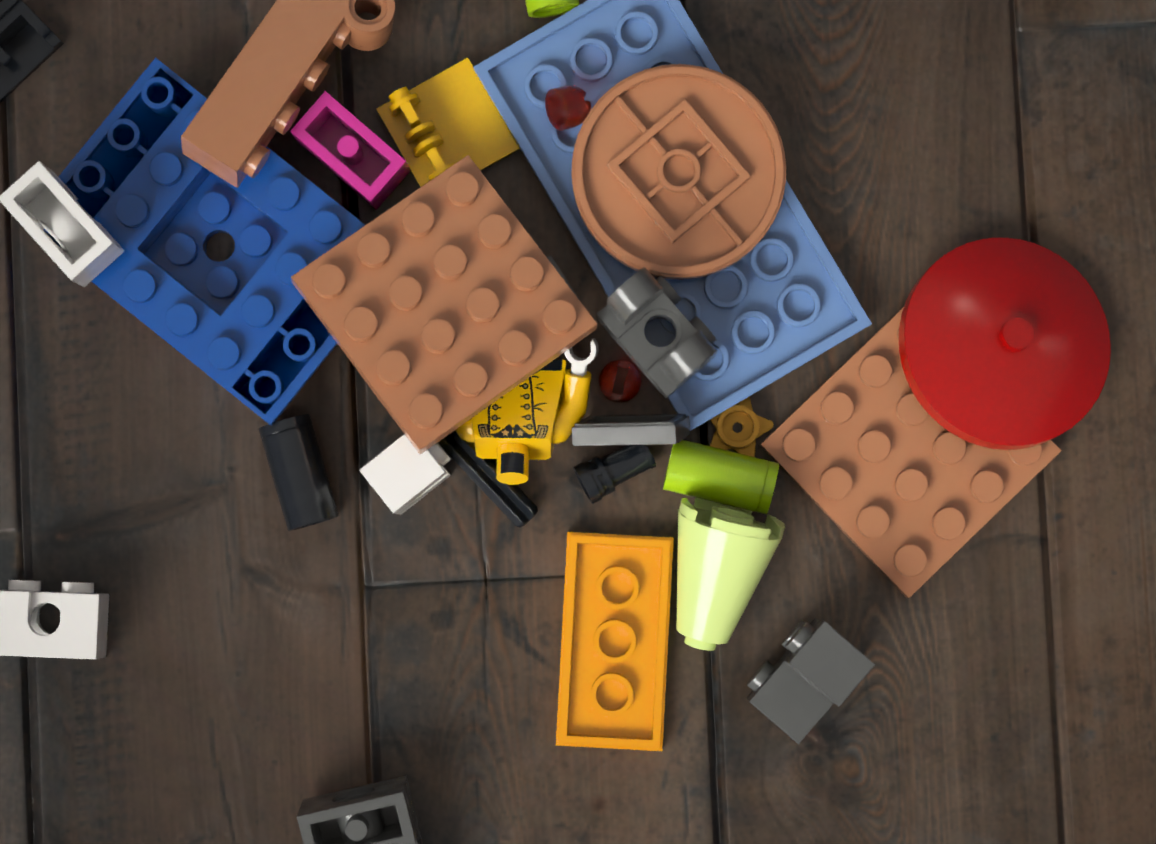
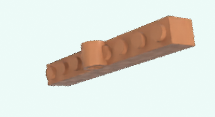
M276 0L182 134V153L236 188L240 186L246 175L255 178L270 155L271 151L266 146L275 133L279 132L284 135L296 120L300 111V107L296 103L306 89L314 92L325 78L330 64L325 61L334 48L337 46L343 50L349 44L351 47L361 51H372L382 47L389 40L393 29L395 1ZM368 12L377 18L364 20L358 14Z

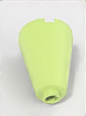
M696 497L694 505L687 498L681 499L678 509L676 630L685 636V644L701 650L714 651L717 644L729 642L783 537L785 525L782 521L767 514L764 524L754 520V517L751 515L752 511Z

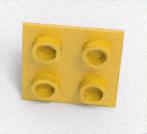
M469 58L460 61L410 90L405 86L394 91L388 96L389 102L376 108L420 187L467 155L470 156L480 171L520 149L476 75Z

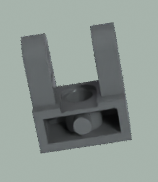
M643 267L607 299V305L596 314V319L663 397L667 399L716 356L717 350L712 344L717 340L697 316L688 321L675 306L681 301L680 296L661 275L655 279ZM661 318L673 325L675 339L671 344L657 347L648 342L645 337L644 328L651 320Z
M407 775L303 799L297 814L303 844H424Z

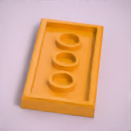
M567 532L556 746L663 751L674 538Z

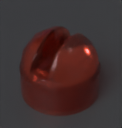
M565 85L550 89L547 92L545 98L546 113L554 128L563 131L577 127L584 122L592 105L590 101H584L586 92L575 85Z
M612 361L600 373V390L612 402H628L640 390V372L635 365L628 361ZM618 367L629 369L624 381L622 395L612 392Z

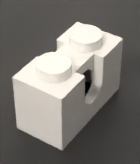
M38 161L0 195V202L68 278L85 287L125 250L98 221L93 219L76 201L78 198L54 171ZM44 229L59 243L61 248L45 233Z
M404 434L359 471L392 513L402 515L451 476L444 467L451 458L438 442L420 455Z
M8 580V590H0V656L95 660L105 658L107 651L109 594L94 593V583L62 582L61 592L41 591V581ZM47 603L55 605L60 610V623L53 633L45 631L39 620L40 609Z

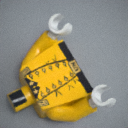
M595 338L591 340V353L589 357H577L571 347L564 352L567 360L571 363L570 369L566 370V360L551 361L455 430L462 440L474 443L476 457L481 459H497V481L510 485L527 482L529 479V460H547L551 458L554 444L567 441L572 434V427H575V424L579 423L585 416L591 382V373L587 371V366L596 358L599 351Z

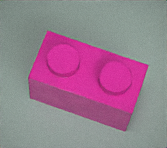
M326 91L290 130L300 145L375 210L380 207L411 171L404 158Z

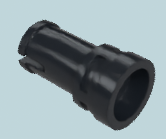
M626 445L601 459L596 456L589 461L581 462L573 466V470L586 496L593 505L602 500L606 495L614 492L615 486L650 468H655L656 463L647 445Z

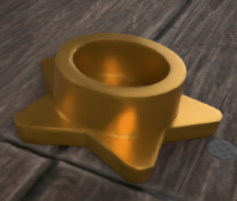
M750 397L710 419L716 428L710 446L723 450L734 449L740 454L755 457L756 438L771 430L774 424L771 420L756 415L753 412ZM735 423H740L743 429L741 432L736 433L733 431L732 426Z

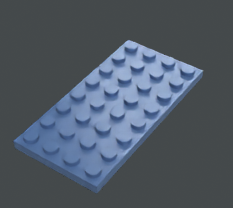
M587 0L473 67L608 298L638 271L625 266L608 254L596 242L584 224L573 193L572 158L574 146L585 118L597 101L617 83L635 73L671 64L701 66L722 73L679 0ZM787 180L781 206L774 222L763 239L749 254L730 267L708 276L684 280L665 279L681 298V301L675 305L688 321L697 316L717 340L712 344L717 350L716 356L670 395L668 400L676 414H686V416H689L690 431L872 324ZM665 319L651 320L644 328L646 339L654 346L664 347L671 344L675 339V329Z

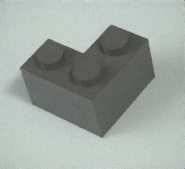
M816 618L810 624L801 620L781 643L787 651L774 666L766 661L746 684L753 690L746 699L798 745L833 704L840 706L875 666L873 662L828 623Z

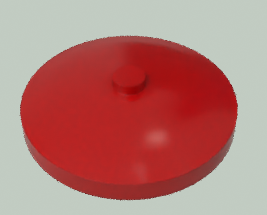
M980 239L961 245L943 255L925 271L912 288L905 302L899 325L898 340L902 368L906 380L920 405L939 425L965 441L987 448L1000 450L1030 448L1048 442L1071 429L1084 418L1099 398L1109 371L1111 355L1110 332L1102 305L1090 284L1077 269L1058 254L1045 247L1021 239Z

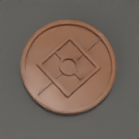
M688 64L662 65L645 69L625 78L609 89L597 101L585 118L576 139L572 158V185L576 205L584 224L596 242L608 254L625 266L635 271L645 267L653 277L658 278L661 275L664 279L684 280L708 276L730 267L749 254L763 239L774 222L781 206L786 184V159L782 139L775 122L761 101L751 91L731 77L709 68Z

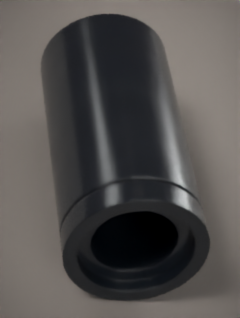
M310 414L294 416L274 422L272 426L268 424L260 427L258 430L288 531L312 526L339 517Z

